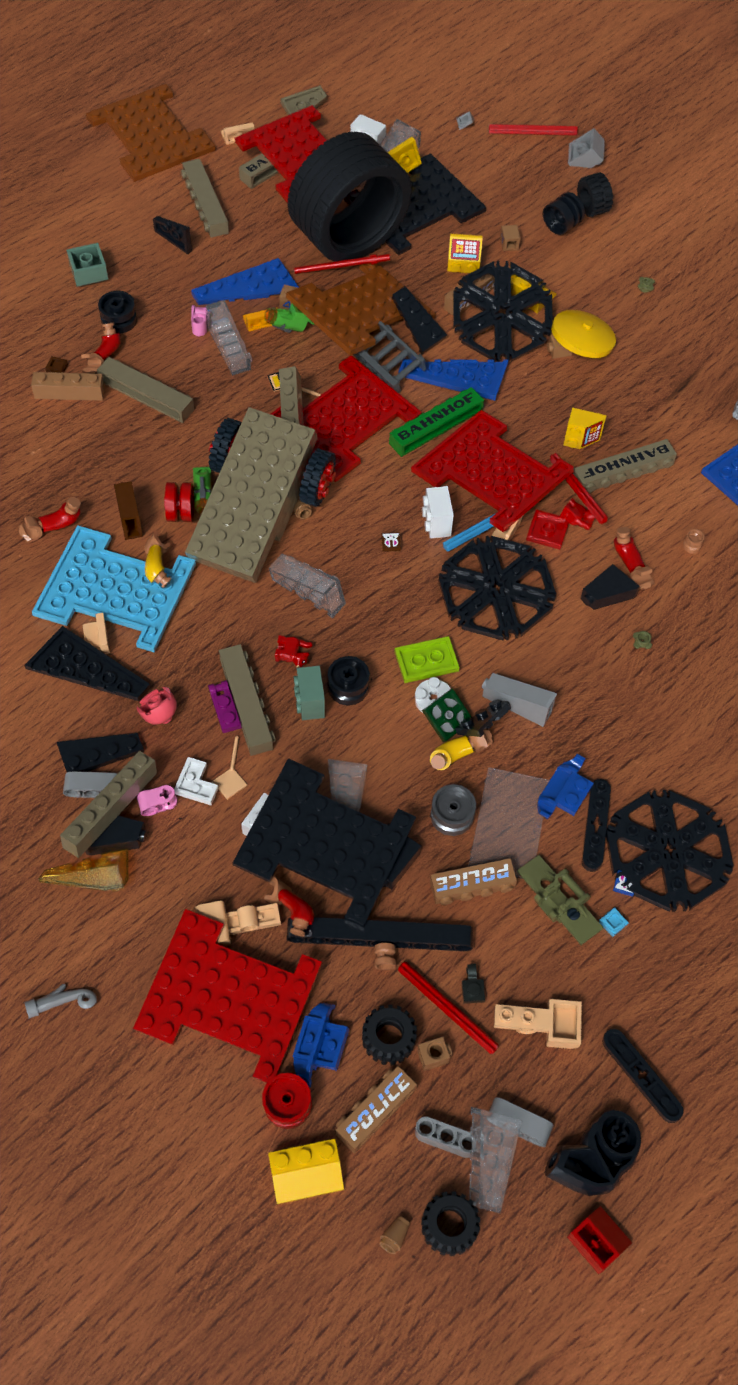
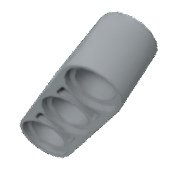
M67 772L65 774L63 794L68 797L95 798L117 773Z
M497 1097L494 1098L486 1120L491 1124L540 1147H546L554 1127L550 1121Z
M422 1117L416 1123L415 1136L419 1141L464 1158H470L475 1155L479 1142L474 1134L430 1117ZM427 1125L430 1127L431 1132L423 1134L419 1127ZM442 1133H449L452 1136V1141L444 1142L440 1135ZM470 1141L474 1148L466 1150L463 1148L462 1142Z

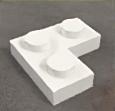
M190 757L187 758L174 788L176 795L212 805L218 791V785L201 780L206 770L207 762Z

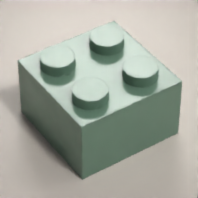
M98 243L66 250L77 287L108 280L106 264Z
M320 666L297 668V676H293L297 714L301 713L302 720L325 718V698Z

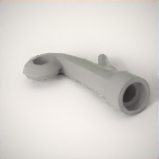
M62 984L48 995L24 1003L30 1019L39 1016L41 1012L76 999L81 1008H91L96 1004L97 996L88 989L62 992L66 988V984Z

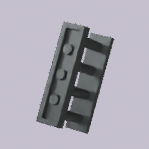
M380 321L378 325L381 332L374 337L376 339L375 345L384 337H387L391 342L374 356L368 354L372 347L354 354V356L372 373L399 393L401 391L400 381L417 366L422 371H425L426 361L421 354L417 355L394 334L388 324L385 325ZM397 347L402 351L385 366L379 364L378 361L393 348ZM406 356L413 361L396 376L389 374V371Z

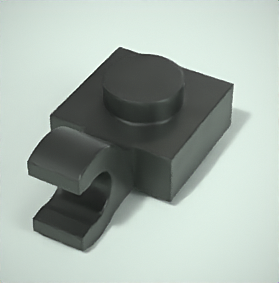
M467 964V980L461 982L463 1004L485 1002L483 979L477 980L476 964Z

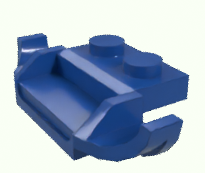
M576 754L573 759L557 767L538 798V814L548 820L556 807L572 816L576 814L594 784L578 774L586 758Z
M320 1003L310 1011L308 1016L305 1015L292 1056L294 1058L296 1075L305 1080L310 1088L312 1085V1071H316L317 1067L338 1070L350 1030L348 1026L333 1024L329 1019L331 1011L336 1007L334 1004Z

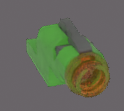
M291 304L289 310L272 307L268 308L265 312V321L287 333H290L292 330L303 332L308 322L315 325L293 304Z
M209 467L193 468L194 505L199 514H202L212 491L211 469Z

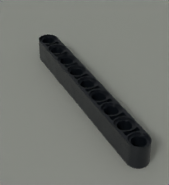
M290 917L287 923L286 939L293 943L375 947L379 943H391L395 945V948L444 951H470L473 949V927L468 925L367 920L364 927L347 919L314 917L313 924L308 925L307 929L304 930L305 936L301 937L290 933V929L294 928L292 926L293 920Z

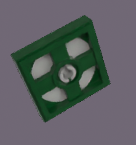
M453 688L421 710L442 742H446L457 733L455 728L461 724L462 720L472 717Z

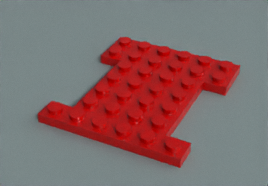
M313 105L235 137V143L243 152L256 146L283 176L285 181L276 184V191L287 203L289 189L299 167L302 166L304 160L306 161L307 157L318 146L323 145L327 141L312 124V122L321 119V114Z
M352 356L339 363V369L347 376L303 408L304 426L315 429L318 438L311 455L318 448L335 454V483L361 464V459L352 450L397 416L404 422H408L422 414L419 409ZM281 406L270 414L281 418Z
M480 410L411 466V472L434 487H440L448 479L452 480L496 509L498 512L490 518V524L505 532L573 473L574 467L562 459H559L550 468L544 466L501 439L500 436L507 431V425Z
M185 909L133 1029L174 1046L182 1025L260 1056L252 1077L268 1083L272 1077L279 1073L321 968L322 961L302 954L294 974L218 945L217 941L225 925Z

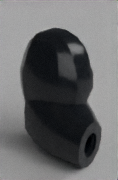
M611 1110L605 1112L583 1132L580 1144L559 1145L553 1151L545 1168V1176L584 1195L595 1196L610 1193L622 1175L633 1167L639 1154L641 1132L637 1123L622 1111Z

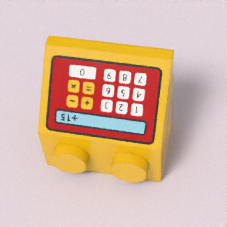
M450 234L447 272L472 273L479 269L483 236Z
M572 408L563 445L582 449L600 441L606 415Z

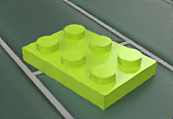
M449 636L397 647L394 650L404 683L459 672L460 667Z

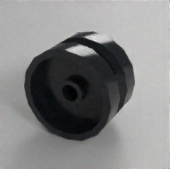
M110 291L99 299L98 308L101 324L114 322L113 328L116 329V333L120 334L126 333L135 327L137 316L134 299L130 294L125 291Z
M352 656L340 657L333 661L327 673V688L331 698L337 703L347 706L356 705L363 701L368 695L370 673L368 666L364 661Z

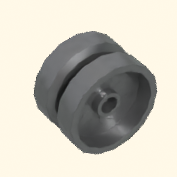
M446 785L437 790L433 796L430 814L433 826L437 831L449 836L462 835L468 831L474 820L476 810L475 797L467 788L461 785Z

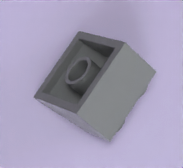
M594 128L569 143V166L592 168L604 161L605 140Z

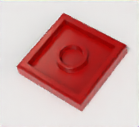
M536 509L526 540L561 550L569 523L559 518V515Z

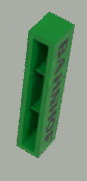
M472 387L463 390L453 398L447 399L444 403L434 406L428 412L420 414L419 417L412 421L410 420L403 426L393 429L389 434V445L403 457L470 419L480 410H483L484 399Z

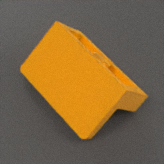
M274 308L243 315L248 332L272 326L269 317Z

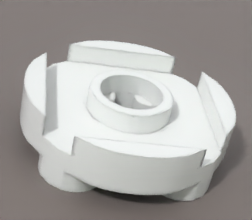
M436 677L422 682L415 691V704L420 711L436 700L430 699L432 694L437 695V698H439L451 688Z

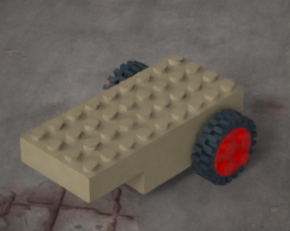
M248 407L242 422L231 418L224 419L214 435L215 440H212L209 447V452L211 453L209 455V468L212 471L218 472L219 476L185 554L188 558L194 559L200 564L256 583L274 540L280 542L298 498L301 502L317 507L327 497L328 487L331 485L330 482L334 481L336 472H334L336 457L334 453L319 448L311 455L318 439L315 429Z

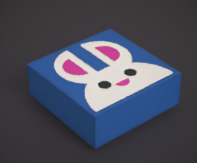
M620 876L616 878L613 891L633 897L634 893L626 890L632 883L623 887L622 884L627 881L626 877Z

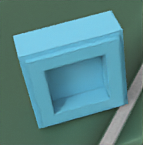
M615 907L599 920V923L612 937L629 923Z

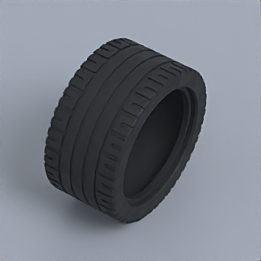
M363 132L342 133V135H336V137L330 138L329 141H325L323 145L318 146L307 157L306 161L304 160L302 166L299 167L288 193V212L296 226L329 260L337 262L363 258L380 248L395 233L400 223H402L411 201L412 184L408 173L370 135ZM366 181L364 187L352 203L334 215L337 207L348 193Z

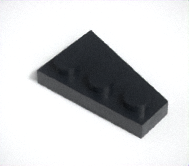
M160 216L153 218L154 231L187 255L192 252L190 227Z

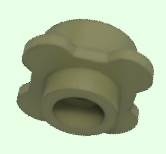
M647 277L639 278L640 284H638V288L641 292L648 293L654 289V279Z
M646 631L635 632L633 634L635 639L633 646L636 649H650L652 647L650 643L651 634Z

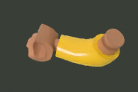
M155 531L149 537L144 547L147 554L144 567L145 576L151 583L154 581L157 584L161 583V587L165 588L172 578L170 576L167 577V573L164 572L165 567L162 564V556L171 544L166 543L164 545L158 539V531Z
M484 729L482 737L469 736L470 739H467L466 736L438 746L430 756L432 767L437 770H445L455 761L474 753L472 748L477 753L492 745L493 741L490 731Z

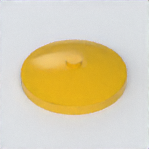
M565 310L558 313L553 320L551 330L555 339L564 348L577 355L588 358H602L609 355L615 346L616 336L611 327L593 314L579 310Z

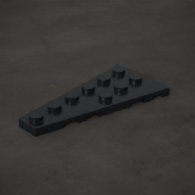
M64 626L24 665L27 670L139 701L151 688L148 682Z

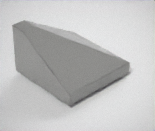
M470 111L457 118L459 129L461 130L474 122V117Z

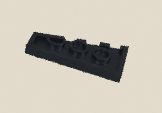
M406 286L392 295V300L400 315L403 316L406 327L411 331L412 338L417 343L421 355L447 337L444 330Z
M138 733L56 742L66 772H88L135 756L139 751L144 753Z

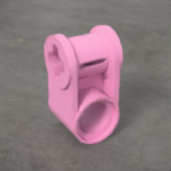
M192 305V332L196 336H203L207 333L209 306L195 307V305Z
M169 785L145 790L137 795L142 816H152L156 813L173 809L177 805L175 791Z

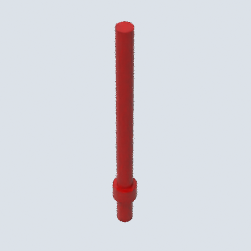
M373 254L370 257L294 267V272L299 274L369 263L374 265L378 264V262L390 261V254Z

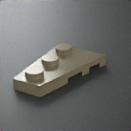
M320 85L281 98L280 103L287 115H290L311 105L315 108L319 107L327 101V95Z

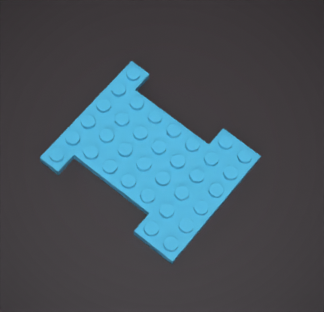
M77 525L32 610L33 616L68 626L75 611L95 618L97 613H103L105 621L142 631L136 643L137 648L155 653L196 566V560L178 555L173 568L165 567L164 572L167 573L166 576H170L172 579L165 588H162L161 583L157 584L155 581L151 583L145 576V561L107 550L112 540L111 535Z

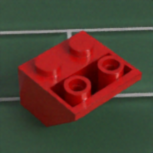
M601 1206L567 1237L598 1274H601L632 1244L631 1240Z

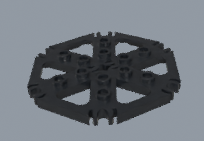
M493 261L459 280L458 284L462 288L455 287L453 291V329L455 328V333H463L458 338L462 340V344L495 362L496 355L497 362L500 361L501 356H504L506 360H509L511 357L512 362L546 343L547 338L543 334L550 336L552 332V294L549 295L551 290L543 291L542 288L546 287V282L543 283V279L510 262L509 268L508 261L505 262L504 267H501L500 262L497 261L495 267ZM487 274L492 275L494 278V296L474 285L473 282ZM511 276H519L529 282L531 287L511 297ZM467 301L483 311L462 321L460 319V302ZM541 303L545 307V322L541 323L522 311ZM500 308L506 310L505 314L499 313ZM494 326V348L492 350H488L474 342L473 337ZM511 327L530 337L532 343L518 351L513 350Z
M486 536L485 543L480 542V539L477 538L475 544L473 539L443 563L441 571L446 572V574H439L438 582L448 617L451 615V621L459 618L460 621H458L457 626L461 627L462 630L502 641L504 638L505 640L509 639V633H513L515 639L518 638L519 633L522 637L546 617L553 608V604L548 601H555L556 591L545 558L542 560L543 555L541 554L538 557H534L536 549H531L532 546L491 536V539L489 536ZM504 549L518 553L520 556L502 570L496 550ZM469 554H475L478 557L482 573L458 567L457 564ZM532 571H538L545 588L542 590L518 582ZM495 582H496V585H497L498 587H500L499 592H498V590H497L496 588H494ZM457 586L475 591V593L459 606H455L452 603L449 588ZM512 602L534 607L537 610V614L525 624H519ZM490 605L493 607L498 623V628L494 630L477 626L473 623L474 618Z
M653 790L651 796L649 791L614 813L610 822L616 826L608 825L606 829L612 876L617 873L615 879L625 876L627 881L622 886L625 887L632 883L626 890L633 892V896L670 912L672 910L676 912V904H680L683 907V911H686L689 905L690 911L724 888L729 881V878L725 877L723 873L731 875L734 866L725 824L720 827L723 822L722 819L718 822L712 820L716 812H711V808L670 790L667 793L666 790H663L661 793L662 797H658L655 790ZM675 803L695 810L698 813L696 820L679 831L676 830L672 805ZM643 805H649L654 831L630 821L629 814ZM714 834L719 838L722 858L715 859L692 847ZM620 839L646 852L630 863L625 864L620 861L617 841ZM667 844H668V846H669L670 849H673V851H672V853H671V856H670V853L668 852V850H665L666 847H667ZM660 868L662 869L666 891L664 896L644 889L640 885L642 880ZM684 868L711 880V885L697 894H691L687 888Z

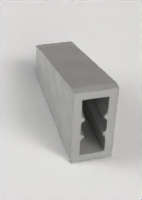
M492 673L489 679L486 678L481 687L484 689L482 697L490 701L500 700L509 702L510 711L544 727L553 711L557 696L552 691Z

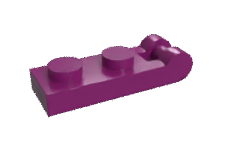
M227 680L221 681V684L208 685L222 733L241 729V723ZM223 691V695L217 696L216 692Z

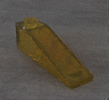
M122 849L101 854L102 858L92 861L89 858H85L75 866L67 863L46 869L38 878L39 882L100 891H119L124 888L129 879L128 850Z

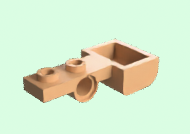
M224 901L201 904L193 908L195 913L225 925L217 941L218 945L224 947L231 946L230 935L281 925L277 903L259 907L252 905L238 908L237 911L226 913Z
M549 999L547 1009L495 1004L494 1028L516 1030L521 1034L547 1033L546 1046L575 1049L581 1045L582 1002Z

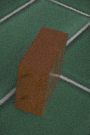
M132 481L114 484L125 540L143 537Z

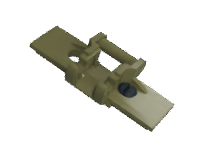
M538 855L517 870V873L536 893L534 900L552 922L558 921L560 924L562 923L580 945H583L603 930L601 924L583 905L591 896L580 888L569 875L567 869L556 874ZM544 880L551 883L546 888L541 886V882ZM561 880L569 886L579 899L575 900L572 897L568 899L559 889Z

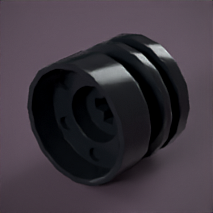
M571 192L561 194V196L550 202L543 209V220L546 226L557 235L565 234L585 217V208L582 201Z

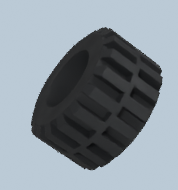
M598 172L579 179L577 196L584 205L585 214L588 217H593L610 211L613 205V191L608 178L603 173Z
M388 1004V1008H384V1005L379 1006L378 1011L373 1009L371 1015H367L363 1024V1047L366 1048L368 1056L372 1055L375 1062L381 1060L383 1065H386V1062H390V1065H395V1061L403 1062L405 1057L408 1058L411 1055V1051L415 1047L417 1026L414 1025L415 1020L413 1017H409L410 1013L407 1010L402 1012V1007L397 1006V1009L393 1008L392 1004ZM390 1025L399 1029L402 1039L395 1044H385L378 1039L376 1033L381 1027Z
M446 1191L442 1192L440 1196H434L433 1200L427 1204L421 1220L422 1235L425 1236V1242L427 1245L430 1244L432 1246L431 1249L433 1251L437 1250L444 1256L445 1254L455 1256L458 1253L460 1255L475 1242L480 1231L479 1225L481 1220L478 1217L479 1211L477 1207L474 1208V1202L471 1199L468 1201L465 1198L466 1195H457L455 1191L447 1194ZM452 1211L462 1218L464 1229L460 1235L450 1237L439 1230L437 1219L441 1213Z

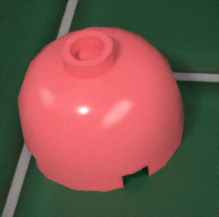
M162 687L163 691L160 692L157 689L153 690L141 699L140 708L137 706L136 709L146 722L158 725L166 724L172 720L177 708V702L173 693L167 687Z

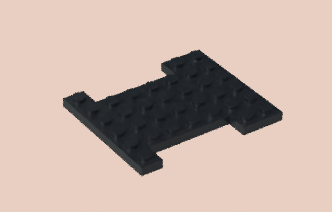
M431 153L420 158L422 164L409 172L412 175L410 176L412 196L409 208L398 229L385 242L398 256L411 250V244L405 239L406 237L451 215L462 224L486 212V206ZM357 189L351 191L344 198V201L348 205L351 204L360 192Z
M288 758L232 864L269 883L280 865L349 897L353 901L345 915V919L364 927L415 823L416 816L397 809L390 826L317 793L324 779V774Z

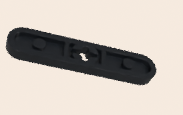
M604 779L595 780L589 793L582 853V866L589 872L598 871L603 863L611 792L610 784ZM596 817H599L598 825L601 826L598 827L597 833H595V826L593 824Z
M617 1029L608 1030L602 1039L604 1048L662 1119L668 1123L678 1122L684 1113L683 1106L621 1031ZM638 1071L641 1073L645 1071L647 1073V1081L643 1078H638Z

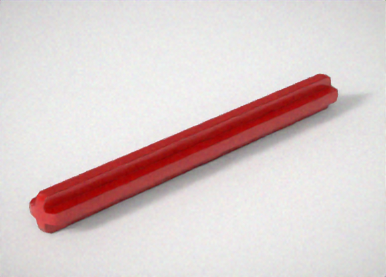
M489 125L490 134L576 136L578 132L577 126Z
M558 453L550 455L552 464L562 459ZM571 473L565 479L596 520L600 524L606 523L608 521L606 513L574 473Z
M403 962L399 966L398 972L488 1053L494 1054L497 1051L498 1043L407 962Z

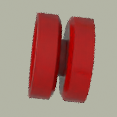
M166 482L164 507L167 522H176L179 518V511L183 522H193L194 489L192 482H183L180 487V493L176 482Z
M280 1073L269 1080L262 1093V1105L268 1119L275 1126L283 1129L296 1128L308 1119L312 1110V1096L305 1080L292 1073Z

